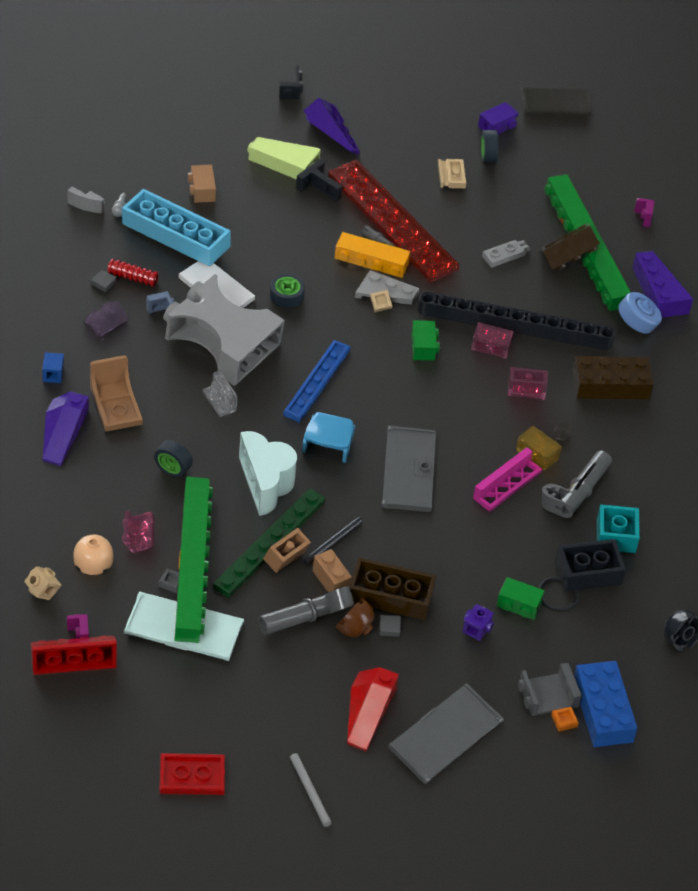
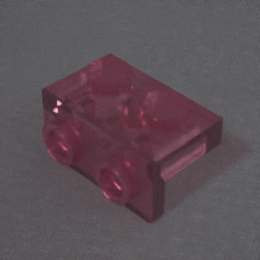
M129 510L125 511L122 521L124 527V535H122L123 544L132 553L154 547V514L147 512L133 516Z

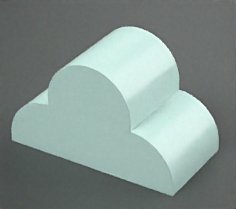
M252 431L241 432L239 460L259 516L266 515L276 508L279 496L286 495L293 489L297 454L286 443H268L267 439L259 433Z

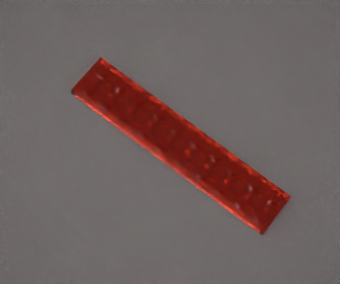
M357 159L328 171V177L342 185L343 193L397 248L410 251L409 261L430 283L459 270L460 264Z

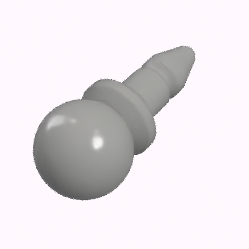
M125 193L119 196V200L115 201L112 207V213L116 217H122V207L126 205Z

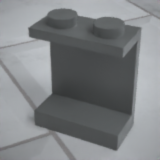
M569 663L560 664L558 674L532 679L528 678L525 670L521 672L520 680H518V689L520 692H523L524 704L526 709L530 710L531 716L552 713L554 710L572 707V709L579 708L582 695Z

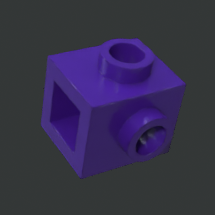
M476 604L472 610L466 612L462 632L481 641L485 633H490L494 626L492 621L494 613Z

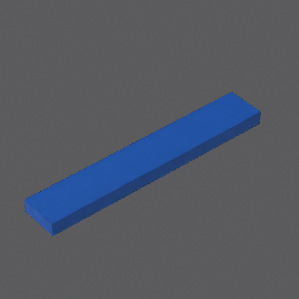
M333 340L284 410L283 416L299 423L302 421L350 352L351 346Z

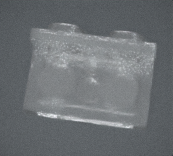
M221 371L214 372L211 386L204 388L203 394L218 416L222 417L236 412L237 395Z

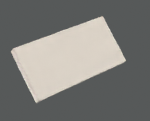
M198 261L179 273V279L190 288L198 281L204 284L216 274L218 276V287L223 296L239 307L244 308L255 300L254 294L214 263L209 267Z

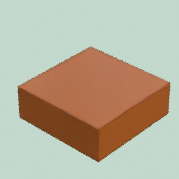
M572 707L552 711L551 716L558 732L578 727L579 722Z

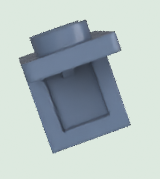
M168 291L147 296L146 309L148 313L166 310L175 300L170 297Z

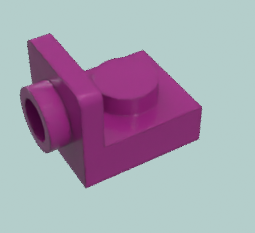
M637 198L634 212L641 214V219H644L643 226L650 227L654 200Z
M87 614L67 616V630L76 631V639L81 637L89 638Z

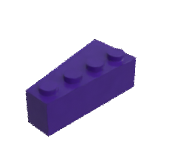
M653 251L636 253L632 269L645 296L656 304L662 318L689 314L693 298Z

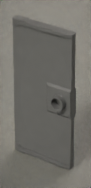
M391 425L387 427L383 497L381 502L383 508L431 512L436 431Z
M465 684L390 743L388 747L424 784H427L491 730L501 724L504 719L469 685Z

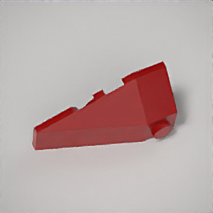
M381 667L358 673L351 687L348 745L367 752L397 689L399 674Z

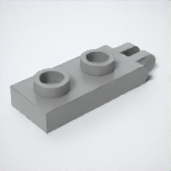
M513 240L483 251L482 257L492 268L523 257L530 250V247L526 245L524 240L519 242Z

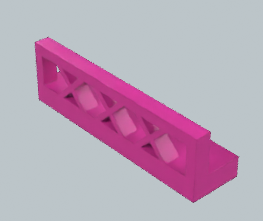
M526 447L477 484L473 499L491 512L542 472V468L531 461L533 451ZM528 466L534 471L532 473H525L523 469ZM512 477H519L521 481L519 483L510 482V479ZM499 487H508L507 492H498L497 489ZM495 497V501L490 504L484 498Z

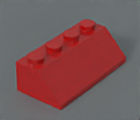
M100 636L31 642L33 675L116 668L115 636Z

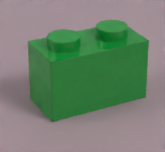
M413 320L411 331L413 360H435L436 353H439L440 343L436 342L439 337V329H435V321Z
M506 577L498 596L497 607L534 620L542 603L544 590Z

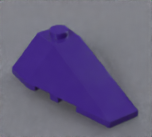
M318 97L304 110L307 115L306 119L311 125L314 124L349 151L355 154L361 153L355 140L347 134L350 131L343 124L344 119L334 104Z
M70 391L52 400L46 411L44 462L58 466L62 465L89 412V396Z

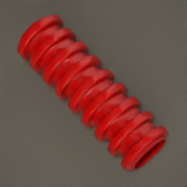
M114 258L110 260L107 268L109 274L113 273L114 276L118 275L121 278L124 276V279L129 278L131 281H140L141 284L145 283V285L150 284L151 287L157 284L159 277L157 271H148L147 268L142 269L140 266L137 268V265L132 266L130 263H121L120 260L116 261Z

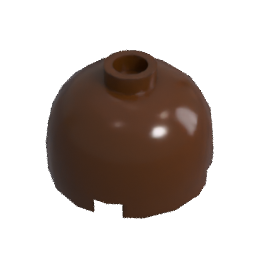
M361 598L335 628L347 637L355 638L362 633L366 636L373 628L371 623L374 620V611L369 603Z

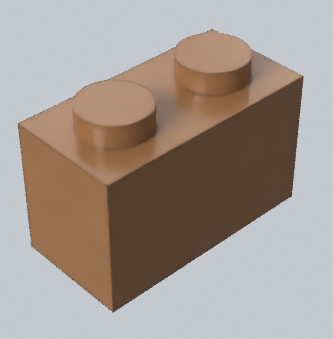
M212 165L191 166V173H188V183H191L190 196L193 195L194 203L215 202L216 186Z
M297 528L271 546L263 559L275 573H278L303 555L311 542Z
M332 549L314 556L313 572L327 592L345 586L350 587L352 577Z

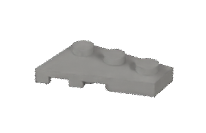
M370 270L357 289L355 298H362V296L370 297L372 293L388 290L391 302L412 305L419 294V288Z

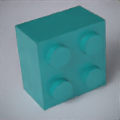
M600 504L597 515V541L615 539L619 552L636 553L640 539L639 508Z

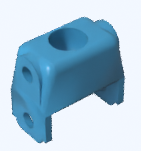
M322 412L315 413V415H312L304 435L302 453H306L309 443L343 451L342 462L346 463L355 432L353 421Z

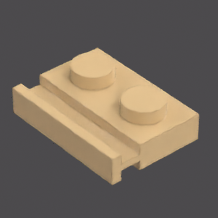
M438 159L440 187L466 188L463 159H446V161Z

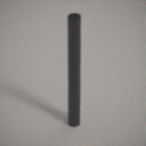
M360 517L355 518L302 560L303 563L309 565L314 561V556L327 551L363 523Z

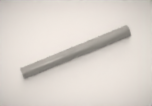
M298 754L291 755L290 759L323 826L331 825L332 822Z

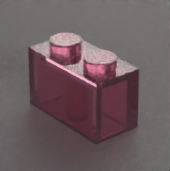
M478 322L471 350L507 359L514 331Z
M511 367L507 396L545 399L548 371Z

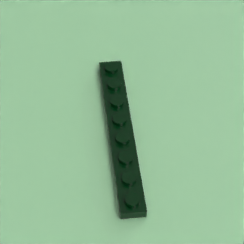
M309 488L213 583V588L230 598L266 562L263 558L269 548L295 529L300 528L325 503V497Z

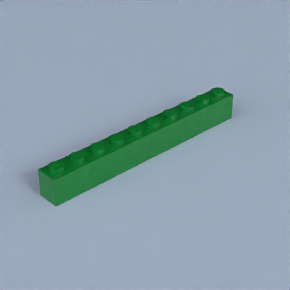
M568 175L548 177L545 193L549 196L552 206L555 207L558 218H563L565 231L569 233L588 222L600 243L597 245L598 249L591 253L586 251L581 254L583 265L587 268L590 279H593L596 290L600 292L602 301L609 311L619 310L620 302L627 294L631 293Z
M186 477L174 641L199 643L200 635H204L205 623H201V619H205L206 607H202V603L206 604L207 591H203V588H207L208 576H204V573H208L209 561H206L205 557H209V546L206 545V542L209 543L210 531H207V528H210L211 516H208V513H211L212 501H208V499H212L213 487H209L210 479Z

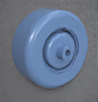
M631 292L619 304V313L623 320L640 333H651L662 320L661 312L656 304L641 293Z

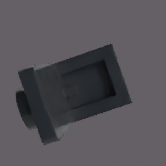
M295 65V82H280L279 99H299L300 92H303V82H300L302 81V71H299V65Z

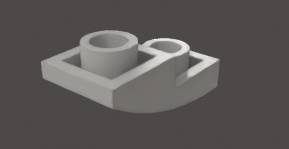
M74 187L67 190L68 203L72 206L94 213L104 212V198L92 191L84 194Z

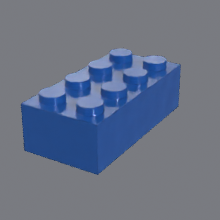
M609 661L576 665L574 678L582 695L580 705L593 747L633 743L638 728L617 662Z

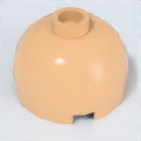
M87 535L80 539L74 548V564L85 574H101L103 570L109 569L114 561L112 545L106 538L100 535Z

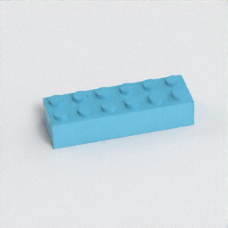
M142 189L122 207V224L209 267L231 247L230 230L145 189Z

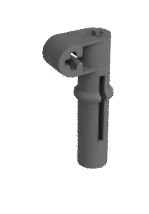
M597 451L578 477L572 479L568 489L556 484L545 485L542 489L541 506L547 511L570 518L584 499L591 496L592 489L611 465V456L605 451Z
M345 586L313 599L305 598L301 603L261 615L258 618L262 633L269 635L306 621L314 622L318 617L354 606L355 603L349 586Z

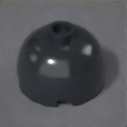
M678 610L672 613L664 625V636L667 642L676 650L684 651L682 648L686 646L690 649L698 642V615L689 610Z

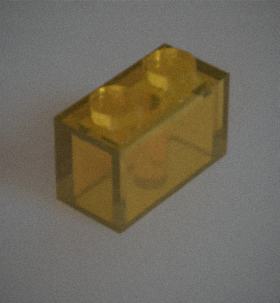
M534 426L518 437L516 446L518 452H521L526 447L533 451L531 461L544 471L559 459L562 448L558 442L552 440Z

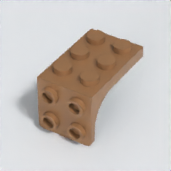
M127 356L92 361L90 363V389L105 432L142 425L143 419L129 380Z

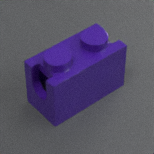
M504 102L480 113L478 127L482 131L496 130L499 135L517 126L515 118L518 117L519 113L507 102Z

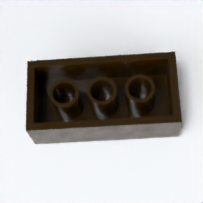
M576 356L573 377L576 398L650 400L654 384L649 357Z
M358 557L349 589L355 604L363 598L373 609L426 621L437 575Z

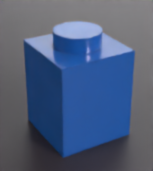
M45 352L42 368L43 382L62 383L64 354Z

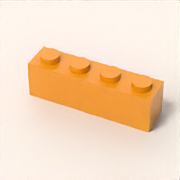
M342 232L335 248V259L403 278L409 264L410 251Z

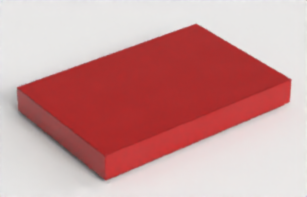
M161 753L160 794L224 795L225 755Z

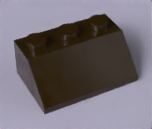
M587 222L541 247L552 270L555 268L560 270L566 266V262L570 260L574 262L582 257L581 254L586 251L591 253L598 249L597 245L600 243Z

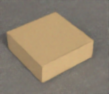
M388 290L370 294L374 312L392 309Z

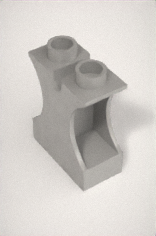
M214 274L204 284L200 281L196 282L190 288L187 299L181 304L175 301L169 305L163 316V319L167 322L165 339L168 341L177 339L188 340L205 347L216 360L217 374L235 386L280 345L285 320L268 309L251 310L231 303L219 290L218 276Z

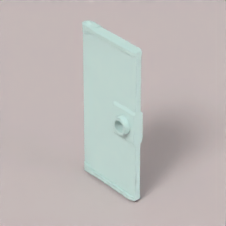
M144 592L138 593L124 630L125 634L227 661L230 660L238 635L244 624V619L206 609L205 619H201V623H205L204 635H200L199 643L174 641L177 601Z

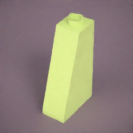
M257 137L254 142H251L247 150L249 152L248 160L294 179H297L298 174L320 159L319 148Z

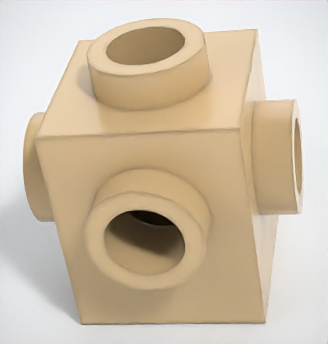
M36 566L24 581L29 587L28 590L31 594L46 600H50L62 586L56 579L55 573L48 567Z

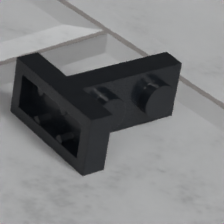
M318 159L297 175L296 189L299 191H303L311 185L336 202L341 199L342 185L324 174L325 162Z

